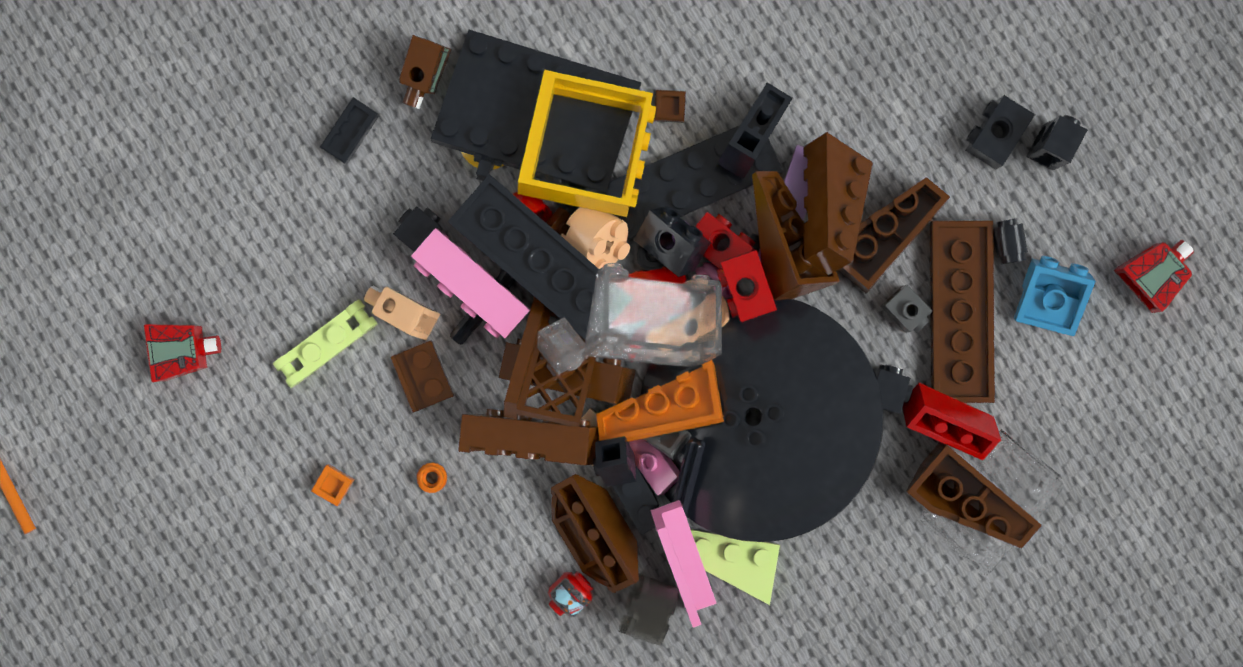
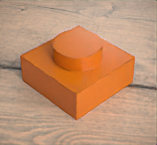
M328 464L325 466L311 492L333 505L339 506L355 479Z

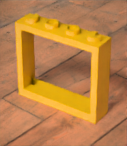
M544 70L518 179V194L627 217L629 207L635 208L639 189L633 188L635 178L641 179L645 161L639 160L641 150H648L651 133H647L645 130L647 123L653 124L656 106H651L653 93ZM554 94L639 112L622 198L534 180Z

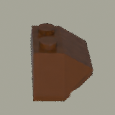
M577 474L552 486V522L581 571L596 582L607 586V589L612 593H616L639 581L637 540L608 491Z

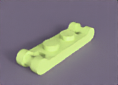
M360 299L349 305L343 312L273 363L277 371H282L287 379L285 381L290 388L302 382L378 324L373 316L369 317L365 312V305ZM353 316L360 324L355 329L348 323V320ZM297 358L304 366L299 371H296L291 364Z

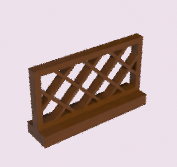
M534 297L504 400V417L517 419L518 415L579 427L602 334L591 347L587 341L568 325L554 331L549 325L550 316L559 317ZM572 331L579 341L566 348L559 337ZM554 341L561 351L547 357L541 348L543 345ZM584 347L590 357L578 364L571 353ZM566 357L572 367L559 374L552 363ZM546 366L554 377L540 384L534 373ZM577 373L582 379L583 384L571 390L564 379ZM559 383L565 394L551 400L545 389ZM537 393H540L547 403L539 408L526 406L527 399ZM570 399L576 407L575 416L562 414L556 406Z

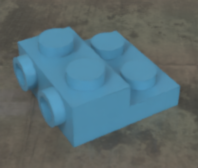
M1041 256L1040 260L1032 258L1022 284L1024 290L1014 315L1015 321L1075 336L1096 282L1095 279L1088 273L1089 269L1085 266L1071 263L1070 268L1058 265L1059 261L1049 256Z

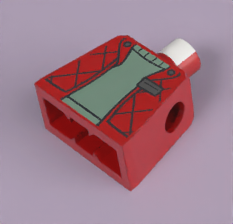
M1183 240L1177 242L1172 248L1164 242L1156 243L1121 264L1114 271L1151 313L1163 312L1192 276L1191 270L1183 262L1194 251Z
M144 325L152 382H165L207 368L206 355L221 353L222 346L219 336L203 337L202 326Z

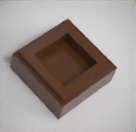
M656 90L654 121L684 123L686 91Z

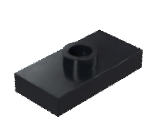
M353 97L320 148L347 165L380 115Z

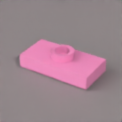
M644 440L630 441L629 445L635 455L636 466L658 496L664 495L678 481L679 469L669 457Z

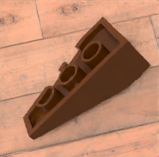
M778 171L754 172L752 179L762 267L773 299H795L839 283L840 280L836 271L827 275L804 261V223L806 222L801 219L796 211L797 201Z
M939 442L920 464L906 490L908 494L930 512L1019 548H1023L1042 526V524L966 460L942 442Z

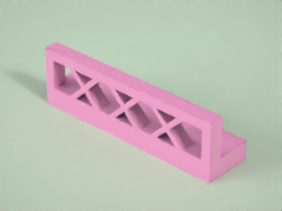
M678 500L650 511L692 627L694 628L701 625L697 610L716 604V600L682 504Z

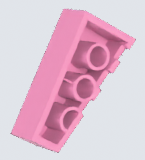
M435 228L411 255L417 261L413 266L427 278L432 274L438 279L440 283L437 287L451 298L455 294L461 299L463 303L460 307L471 317L475 318L479 315L487 323L483 327L498 339L502 335L504 338H507L531 309L504 285L497 282L486 269L477 262H474L461 247L449 240L450 237L443 231Z

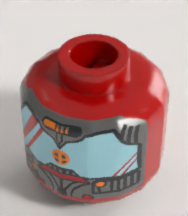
M566 571L549 587L548 593L552 600L548 604L559 616L565 613L568 616L576 617L592 601L593 595L591 591L594 588L580 572L572 573Z

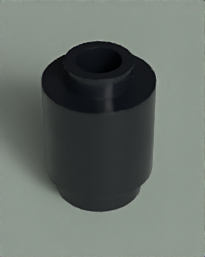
M1016 219L997 222L998 228L993 229L997 258H1001L1002 264L1026 260L1025 253L1028 252L1023 223L1017 224Z

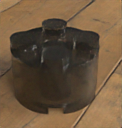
M639 573V581L633 585L632 589L635 593L629 592L624 605L628 615H623L618 632L660 646L668 632L670 616L674 615L679 589L671 584Z

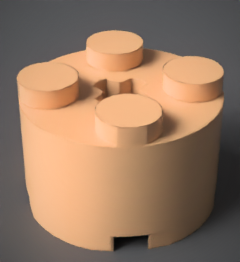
M580 207L571 215L566 223L570 226L567 234H561L567 242L605 275L618 259H624L630 250V245L627 243V223L610 213Z

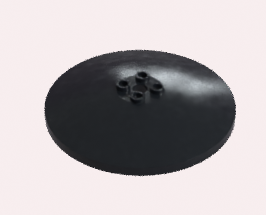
M795 299L774 300L777 310L744 322H740L738 316L732 318L729 310L728 323L719 330L673 354L666 356L655 355L642 385L640 396L648 393L649 389L657 385L662 386L677 379L676 376L687 371L690 373L703 367L702 364L710 360L713 361L724 422L686 430L692 435L690 438L695 437L705 442L687 518L699 526L727 538L750 542L779 541L808 533L826 524L841 513L860 493L869 479L880 451L884 424L883 401L879 382L867 355L854 337L832 317L811 305ZM696 318L688 319L684 324L685 333L687 335L696 334L700 327L699 321ZM751 408L759 409L762 414L761 422L755 426H751L746 420V414ZM687 443L673 461L679 471L682 466ZM677 482L664 494L671 503Z

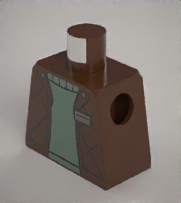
M412 36L399 78V83L408 86L402 103L420 109L425 93L435 94L451 54V48L422 37ZM421 70H423L424 72V78L422 81H420L418 78V74Z

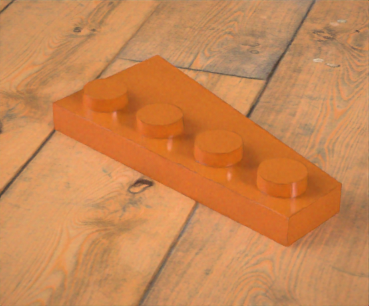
M710 360L702 364L703 367L690 373L688 371L676 376L677 379L665 385H657L649 389L648 393L635 399H627L596 414L599 440L625 436L629 442L724 422L713 361Z

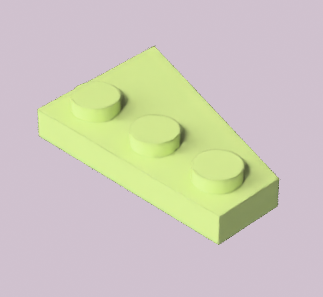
M690 529L705 571L770 605L780 548L779 544L741 541L712 532Z

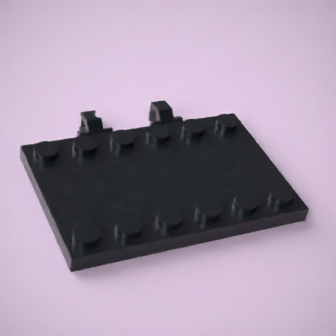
M469 29L437 118L431 142L474 155V161L479 162L476 179L483 181L490 171L493 170L494 165L501 167L503 164L521 170L544 70L640 90L641 82ZM554 94L534 177L539 178V181L560 185L561 182L606 195L633 111Z

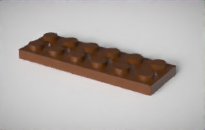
M931 221V388L963 403H995L993 221Z

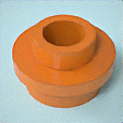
M427 463L419 469L417 483L423 491L436 493L446 485L447 472L438 463ZM429 472L437 474L438 480L436 483H430L427 480Z

